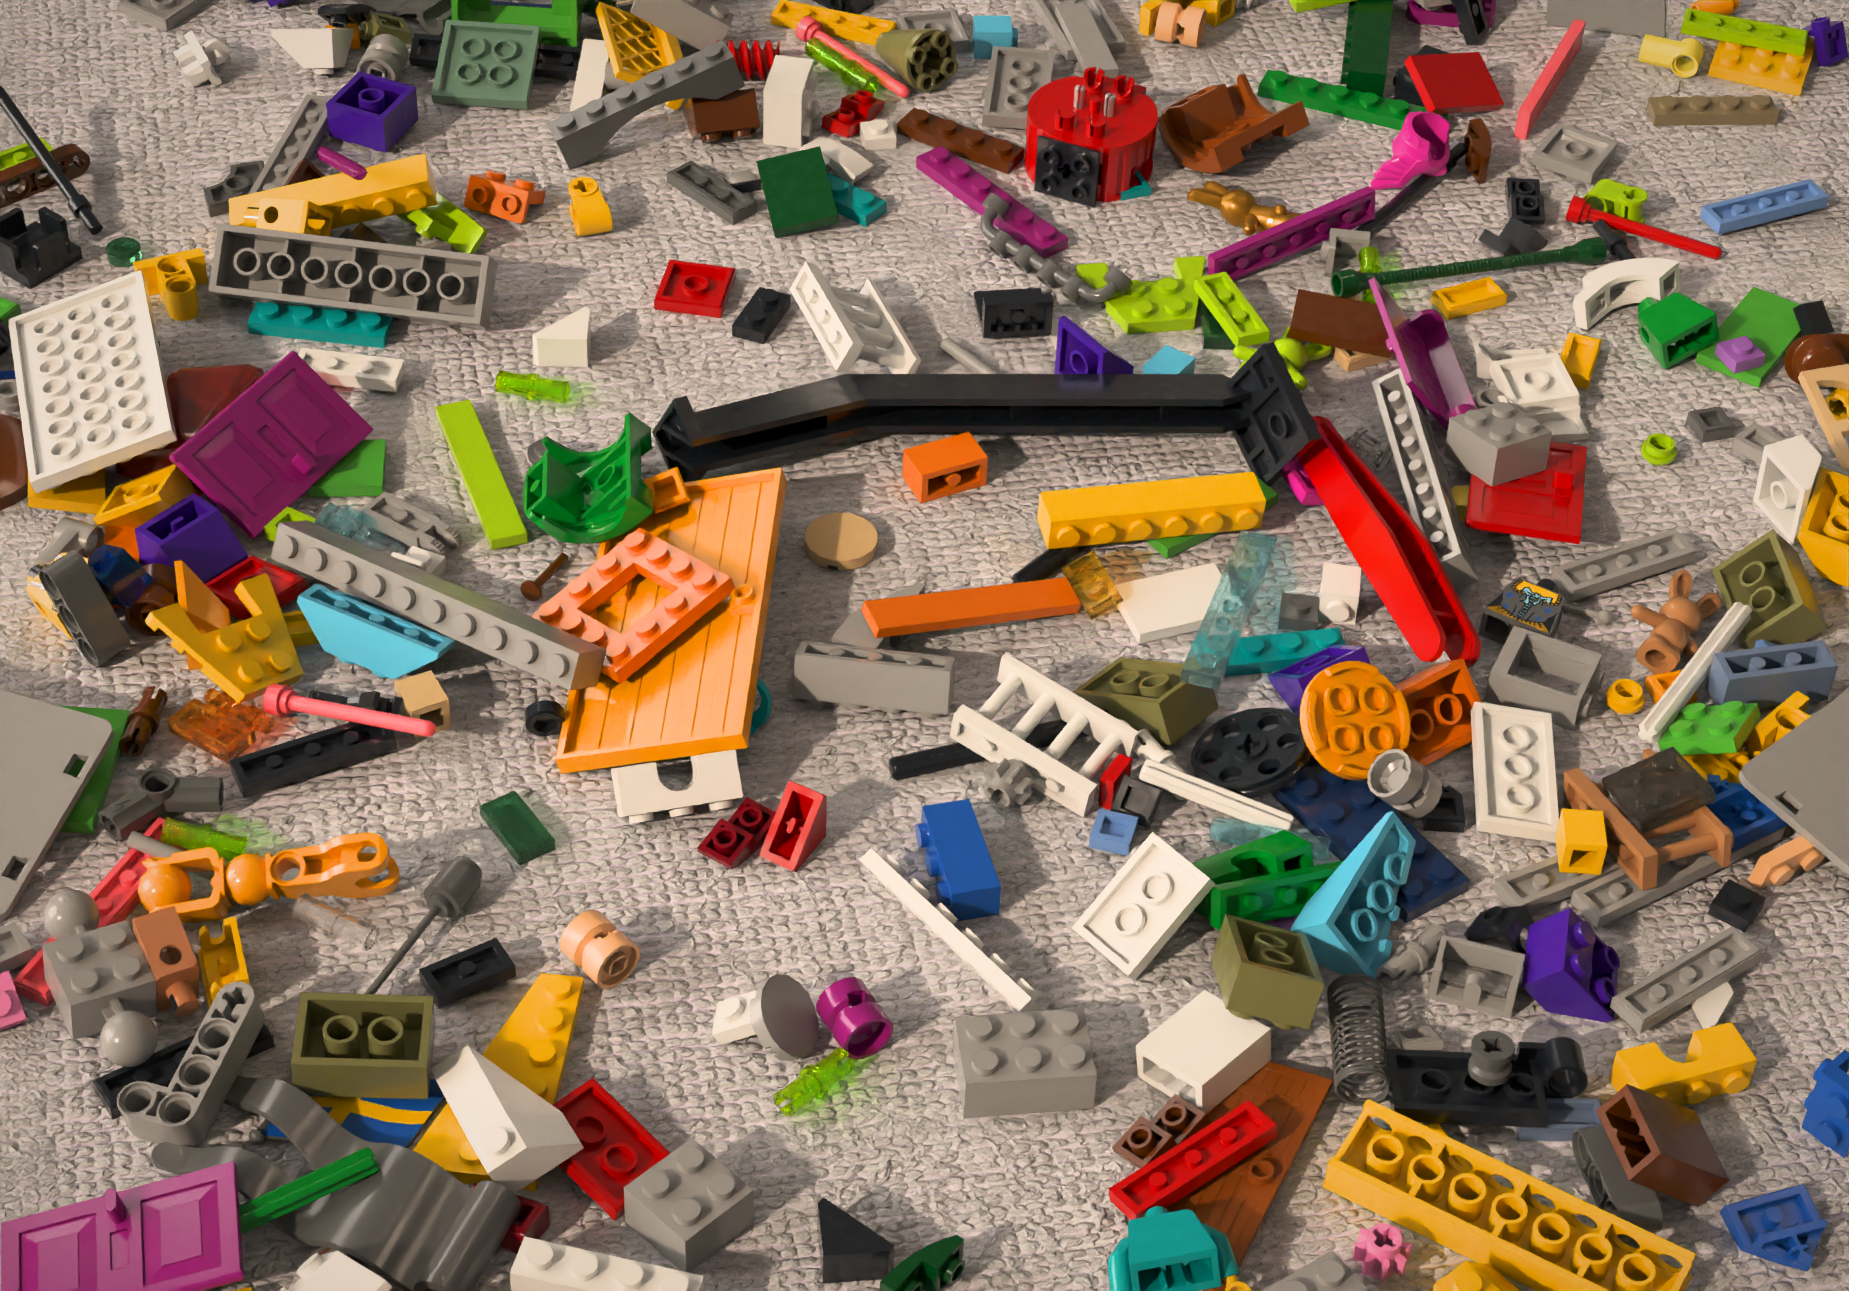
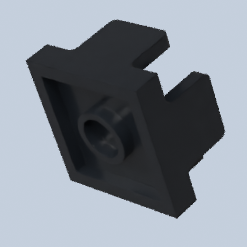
M45 206L38 209L40 223L35 221L28 226L25 224L23 210L19 208H14L0 216V272L29 289L83 259L81 247L69 240L65 218Z

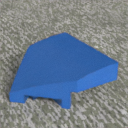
M1707 774L1705 805L1724 825L1731 829L1734 836V847L1731 848V852L1788 825L1741 783H1729L1727 780L1721 782L1720 775Z
M1804 1184L1725 1205L1720 1212L1729 1232L1741 1251L1806 1272L1811 1267L1815 1249L1822 1231L1828 1222L1821 1219Z

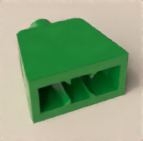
M1673 293L1659 302L1652 297H1647L1638 306L1639 314L1637 320L1640 338L1665 370L1720 339L1716 313L1680 293Z

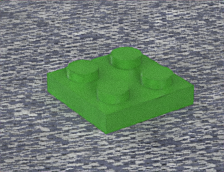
M1729 701L1722 705L1706 706L1704 703L1686 705L1658 741L1661 756L1737 753L1761 718L1758 703L1743 704L1741 701Z

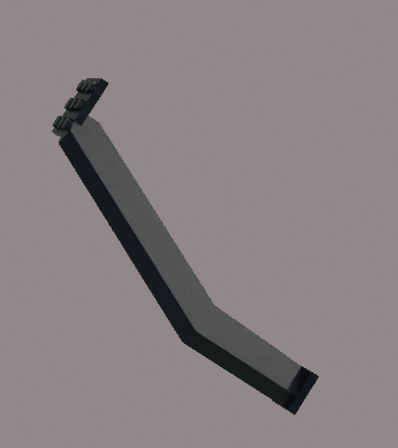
M1274 342L1262 345L1231 378L1223 374H844L697 412L693 411L687 396L673 399L652 431L668 469L678 467L683 482L701 480L706 472L864 433H1226L1232 431L1251 472H1254L1259 479L1270 487L1321 439L1317 425L1311 418L1302 400L1301 393L1295 386L1286 368V363L1279 354Z

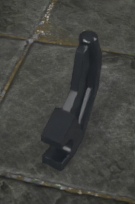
M312 690L308 698L397 715L399 714L402 698L396 696L393 699L380 697L381 692L377 691L363 692L360 694V697H344Z

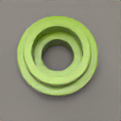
M1655 433L1649 435L1647 440L1642 443L1640 452L1649 463L1660 466L1675 460L1677 448L1675 447V441L1670 436Z

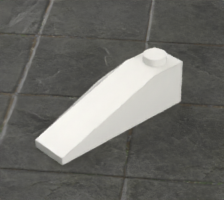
M469 1045L430 1069L489 1176L494 1182L504 1185L514 1194L584 1148L560 1110Z

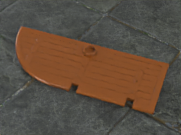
M1270 1061L1208 1112L1207 1116L1211 1123L1249 1100L1277 1124L1278 1137L1166 1209L1169 1212L1184 1209L1192 1210L1201 1223H1206L1224 1233L1229 1238L1238 1267L1240 1268L1333 1087V1080ZM1224 1280L1221 1281V1287L1205 1289L1202 1291H1225L1226 1286Z

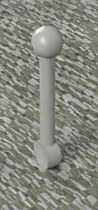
M1564 603L1563 611L1596 618L1602 624H1608L1612 620V614L1608 610L1595 611Z

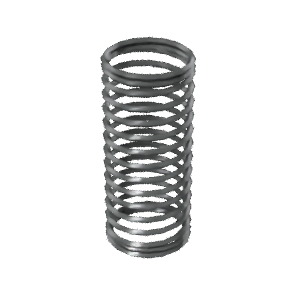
M1350 973L1333 980L1327 988L1334 1091L1339 1099L1354 1106H1364L1367 1099L1378 1103L1385 1099L1391 1090L1382 987L1376 979L1361 973ZM1350 983L1370 984L1377 990L1376 992L1366 987H1351L1333 996L1337 989ZM1352 990H1365L1376 995V997L1365 994H1352L1341 998L1337 1002L1335 1001L1341 994ZM1356 997H1364L1373 1000L1370 1003L1359 1001L1347 1003L1344 1005L1339 1004L1344 1000ZM1352 1005H1362L1358 1007H1349ZM1351 1013H1370L1365 1016H1346ZM1353 1020H1370V1022L1362 1024L1346 1023ZM1355 1027H1368V1028H1371V1029H1369V1030H1364V1031H1349V1030H1348V1029L1355 1028ZM1354 1035H1371L1370 1037L1361 1039L1348 1038ZM1356 1042H1370V1043H1372V1044L1364 1045V1046H1351V1045H1349V1044H1353V1043H1356ZM1347 1047V1048H1350V1049H1347L1346 1051H1344L1342 1048ZM1355 1050H1372L1371 1052L1362 1054L1350 1053ZM1358 1057H1370V1058H1373V1059L1365 1060V1061H1354V1060H1351V1059L1358 1058ZM1345 1062L1352 1063L1347 1066L1344 1065ZM1357 1065H1373V1067H1371V1066H1357ZM1356 1073H1372L1371 1075L1366 1076L1352 1075ZM1377 1075L1381 1077L1374 1082L1364 1084L1352 1083L1344 1079L1346 1077L1368 1079ZM1383 1080L1385 1081L1380 1087L1368 1091H1354L1341 1084L1342 1081L1352 1086L1367 1087ZM1386 1086L1381 1094L1367 1099L1347 1096L1340 1089L1342 1088L1354 1094L1365 1095L1375 1093Z

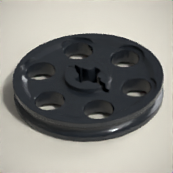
M1254 708L1231 714L1210 726L1196 741L1191 753V763L1196 777L1246 797L1255 798L1274 792L1294 780L1307 765L1311 752L1303 738L1299 717L1278 708ZM1268 725H1278L1276 728L1272 730L1262 731V729ZM1240 732L1233 738H1224L1227 734ZM1298 742L1297 745L1291 748H1282L1287 743ZM1251 743L1253 744V747H1254L1253 750H1252V752H1251V747H1250V744H1251ZM1250 754H1251L1252 763H1250V762H1249V759H1248L1249 756H1250ZM1218 757L1220 758V760H1218L1215 763L1204 764L1209 759ZM1270 768H1279V770L1272 774H1262ZM1231 776H1240L1235 781L1223 782Z

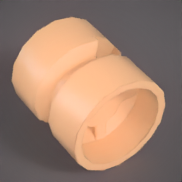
M1163 1L1157 16L1155 40L1172 44L1175 40H1179L1182 46L1198 49L1205 30L1207 10L1194 6H1188L1186 9H1183L1179 3Z
M597 910L585 911L576 916L568 924L560 940V950L575 965L583 968L586 975L600 988L604 989L616 987L624 982L631 975L640 958L638 946L622 931H618L614 924Z

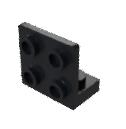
M1040 288L974 292V303L983 338L1001 339L1004 337L1051 335L1054 304L1052 293L1042 294Z

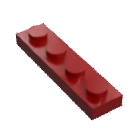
M1247 1100L1110 1187V1201L1130 1220L1144 1217L1146 1211L1155 1206L1168 1208L1277 1138V1124L1252 1102Z

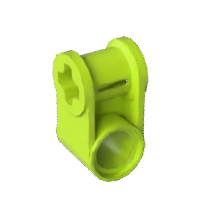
M1601 179L1583 197L1587 199V203L1592 204L1594 209L1639 223H1645L1642 211L1643 204L1646 203L1648 195L1645 190L1639 187H1631L1611 179Z

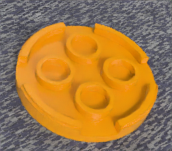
M1344 661L1320 671L1306 687L1300 705L1301 731L1311 754L1321 766L1332 774L1352 781L1367 780L1371 764L1384 751L1391 749L1403 751L1404 748H1407L1411 733L1409 709L1401 690H1396L1392 683L1378 671L1377 667L1366 662Z

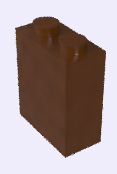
M1626 1084L1596 1110L1629 1181L1697 1207L1730 1181L1695 1111L1629 1084Z

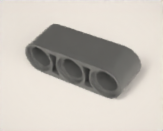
M72 550L38 571L39 579L80 652L92 666L98 667L130 647V639L88 564L78 552Z
M1603 1125L1575 1129L1572 1134L1573 1153L1597 1207L1651 1233L1661 1231L1663 1213L1655 1191L1628 1180ZM1624 1234L1617 1235L1618 1238L1630 1237Z

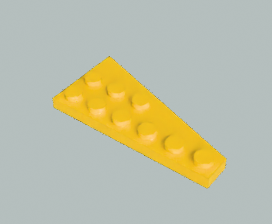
M541 973L482 1054L551 1105L558 1101L583 996L584 977ZM447 1102L413 1151L438 1164L464 1184L473 1185V1183L478 1184L481 1181H493ZM539 1178L521 1190L536 1191Z

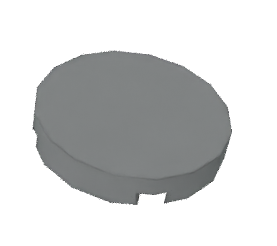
M776 974L757 983L754 990H757L755 998L750 999L749 1011L752 1027L760 1043L766 1049L772 1048L774 1052L778 1053L774 1056L781 1061H794L811 1053L818 1041L819 1024L816 1009L807 991L789 975Z

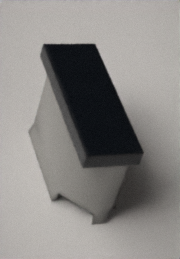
M751 170L733 172L728 179H725L727 184L741 193L761 190V179H758Z

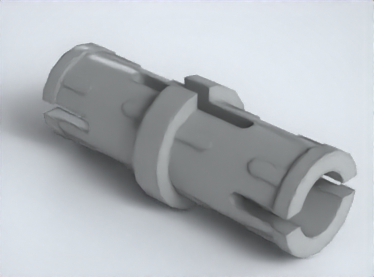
M1430 924L1414 940L1403 942L1397 948V953L1376 970V976H1381L1386 972V974L1378 979L1379 983L1388 990H1395L1415 971L1420 973L1428 966V960L1438 952L1440 944L1438 941L1441 939L1442 934L1447 935L1446 931L1437 924Z

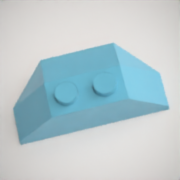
M315 584L298 596L297 603L325 652L337 656L338 660L344 663L357 664L367 668L374 675L381 678H398L437 660L454 646L455 640L357 596L341 591H331L326 586Z

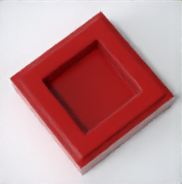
M1119 753L1102 774L1098 797L1099 806L1111 810L1124 775L1130 777L1132 758Z

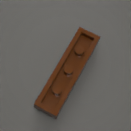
M913 108L897 123V134L935 148L943 146L954 155L1009 174L1024 159L1023 147L1012 144L1007 140H1001L984 134L980 130H973L957 124L952 120L932 115L925 110Z

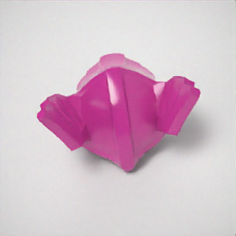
M1430 111L1408 113L1400 133L1392 141L1393 157L1391 160L1384 162L1374 173L1375 178L1371 182V188L1374 190L1403 188L1411 178L1420 173L1435 177L1446 174V164L1450 157L1449 121L1440 114H1434Z

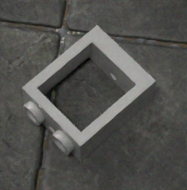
M1513 626L1490 672L1485 701L1501 706L1551 713L1552 723L1574 730L1580 715L1587 717L1594 698V695L1590 694L1591 691L1598 693L1605 675V671L1599 670L1602 654ZM1519 664L1579 683L1580 685L1574 696L1514 675Z

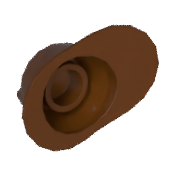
M1810 334L1795 340L1787 349L1784 357V366L1789 377L1800 384L1798 376L1801 371L1849 364V334Z

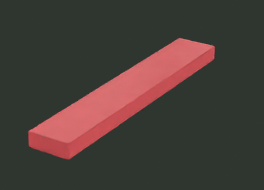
M1575 19L1520 107L1515 127V137L1524 140L1528 137L1581 49L1585 21Z
M160 817L143 834L182 851H185L195 840L192 829ZM130 848L89 894L99 909L100 917L97 928L124 921L140 903L138 887L141 877L148 870L142 865V862L153 856ZM51 937L46 943L56 940ZM41 948L13 979V983L18 995L49 1007L54 998L44 978L43 949Z

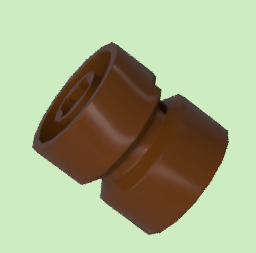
M153 563L145 565L138 570L126 607L125 617L130 627L138 633L147 636H161L166 633L160 628L156 631L152 630L146 624L145 619L151 611L179 603L175 569L165 564Z

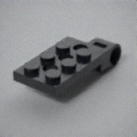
M1567 1037L1553 1038L1545 1043L1518 1042L1517 1053L1511 1061V1077L1508 1082L1498 1086L1483 1085L1470 1077L1468 1062L1472 1056L1471 1053L1387 1049L1391 1081L1389 1093L1391 1110L1416 1122L1547 1128L1549 1112L1546 1098H1573L1580 1095L1588 1084L1582 1049L1575 1040ZM1425 1085H1437L1439 1089H1432ZM1470 1086L1480 1087L1482 1091H1476V1090H1473V1089H1471V1088H1469V1087H1470ZM1513 1088L1524 1089V1090H1526V1091H1528V1092H1527V1093L1517 1092V1091L1513 1090Z

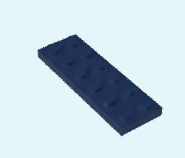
M1295 743V744H1293V745H1291V746H1289V747H1287V748H1291V747L1297 745V743ZM1312 754L1303 771L1294 780L1270 793L1340 861L1345 860L1387 812L1393 811L1416 840L1407 882L1400 885L1396 905L1401 908L1399 918L1405 923L1456 898L1469 889L1470 879L1390 804L1373 794L1364 780L1352 781L1340 778L1321 766ZM1270 768L1262 774H1272L1279 770V768Z

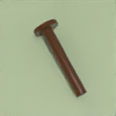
M561 553L535 581H524L520 587L522 595L529 601L539 600L542 596L541 587L568 560V556L565 553Z

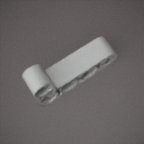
M235 981L228 983L220 989L168 1087L146 1081H136L126 1085L119 1092L117 1107L128 1129L134 1136L159 1144L168 1142L189 1147H195L204 1140L263 1027L264 1013L253 988L249 984Z

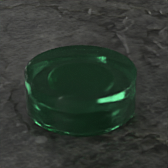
M117 238L106 246L108 262L113 266H133V262L140 261L142 258L140 243L133 238Z

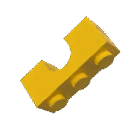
M1729 1022L1694 1031L1685 1059L1687 1063L1676 1062L1666 1057L1656 1042L1617 1051L1609 1080L1616 1092L1626 1084H1629L1681 1106L1685 1104H1698L1708 1098L1727 1093L1736 1094L1748 1088L1757 1059L1733 1023Z

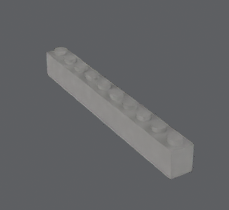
M311 521L279 522L271 559L565 689L576 690L597 686L607 649Z

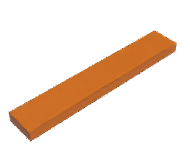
M1062 577L864 601L861 611L875 638L1075 614L1078 613L1081 602L1068 579Z

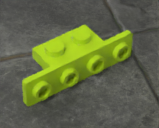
M437 190V205L396 214L411 225L416 223L415 231L427 239L432 240L436 236L448 242L462 253L475 254L488 234V231Z

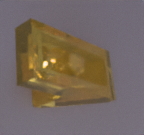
M1094 549L1061 568L1091 620L1124 601Z

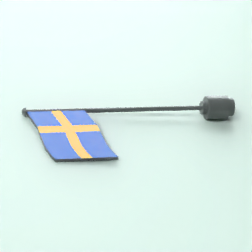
M457 856L454 860H449L445 863L424 890V898L430 911L364 994H375L436 915L449 918L459 915L480 888L482 871L474 861L464 856ZM431 1078L428 1099L310 1096L337 1123L353 1135L365 1141L390 1143L405 1148L411 1146L446 1099L436 1079ZM267 1119L263 1121L257 1130L252 1129L249 1132L250 1141L256 1145L264 1143L266 1139L291 1142Z

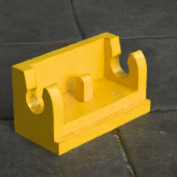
M236 916L223 920L222 929L224 934L221 937L211 938L207 926H202L199 930L201 950H197L208 1010L217 993L228 983L238 981L249 984Z

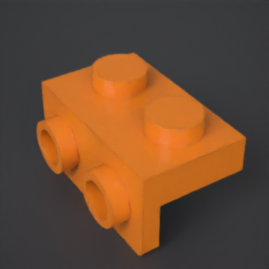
M487 170L486 174L470 175L464 206L468 209L521 224L526 221L529 205L544 203L546 191L534 188L535 182L516 178L514 182L505 179L506 174L503 172Z

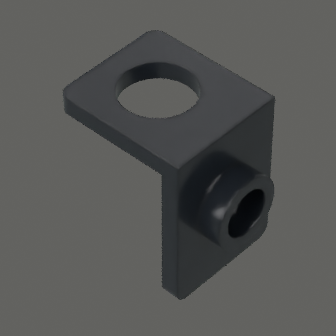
M1525 905L1507 908L1495 906L1480 912L1464 933V936L1467 940L1504 936L1513 952L1525 954L1526 951L1520 942V934L1523 928L1528 930V926L1535 923Z

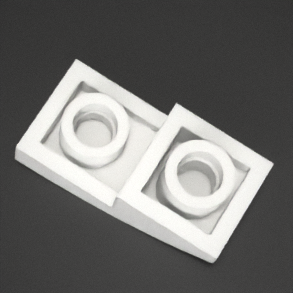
M818 137L802 146L799 150L820 146L826 170L832 168L839 177L850 184L869 175L874 166L853 149L828 138Z

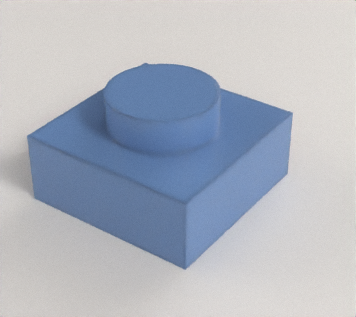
M1099 808L1090 834L1089 848L1124 856L1129 855L1138 828L1139 817Z

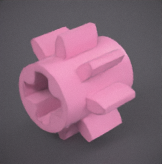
M1378 1222L1369 1231L1364 1228L1360 1229L1358 1242L1355 1243L1352 1258L1356 1261H1362L1363 1275L1368 1274L1375 1279L1386 1281L1395 1272L1399 1275L1404 1274L1412 1244L1402 1242L1401 1228H1395L1392 1225Z

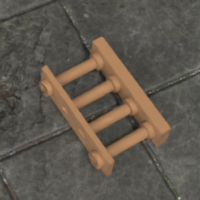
M1650 748L1643 750L1642 771L1604 782L1595 783L1591 781L1579 767L1564 771L1563 804L1567 809L1603 811L1608 845L1606 852L1642 891L1657 887L1658 869L1661 867V864L1707 851L1722 868L1730 866L1731 848L1734 847V836L1731 829L1724 825L1677 777L1669 765L1662 761ZM1646 787L1653 794L1620 804L1610 802L1606 798ZM1666 808L1673 815L1638 826L1627 820V818ZM1685 829L1694 837L1658 848L1646 841Z

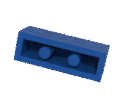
M970 799L922 806L921 823L915 826L916 839L919 848L925 847L926 849L925 862L929 877L936 878L935 890L938 904L941 902L958 921L999 915L1001 885Z

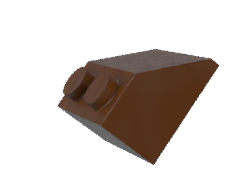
M755 88L736 90L717 100L689 98L683 108L692 139H701L702 143L721 141L722 136L733 135L734 140L748 139L753 137L752 133H756L760 127Z

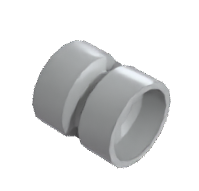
M391 34L375 36L359 61L356 73L361 71L397 82L409 58L406 45L398 37Z
M1399 749L1387 750L1377 756L1367 774V784L1370 791L1410 818H1419L1430 813L1438 804L1442 794V783L1439 776Z

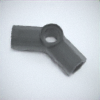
M152 768L140 776L138 788L98 812V816L107 835L117 842L149 822H155L158 817L169 821L177 816L179 812H222L224 804L223 778H175L174 773L166 768Z

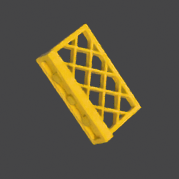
M599 2L596 6V14L615 78L633 83L647 74L658 71L683 58L675 36L627 11ZM685 98L665 103L667 107L678 110Z

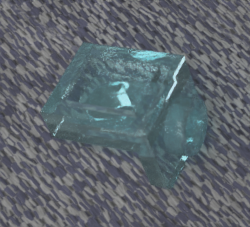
M329 502L314 522L350 539L353 538L355 533L363 538H366L370 533L361 522L364 517L348 505H345L342 509Z

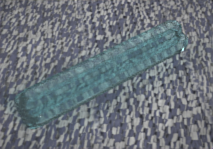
M1214 817L1210 827V839L1240 846L1286 829ZM1287 830L1311 843L1313 860L1326 861L1330 847L1329 838Z

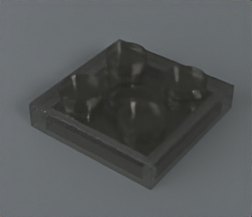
M1674 747L1658 752L1651 757L1602 778L1604 791L1643 834L1716 801L1714 788Z

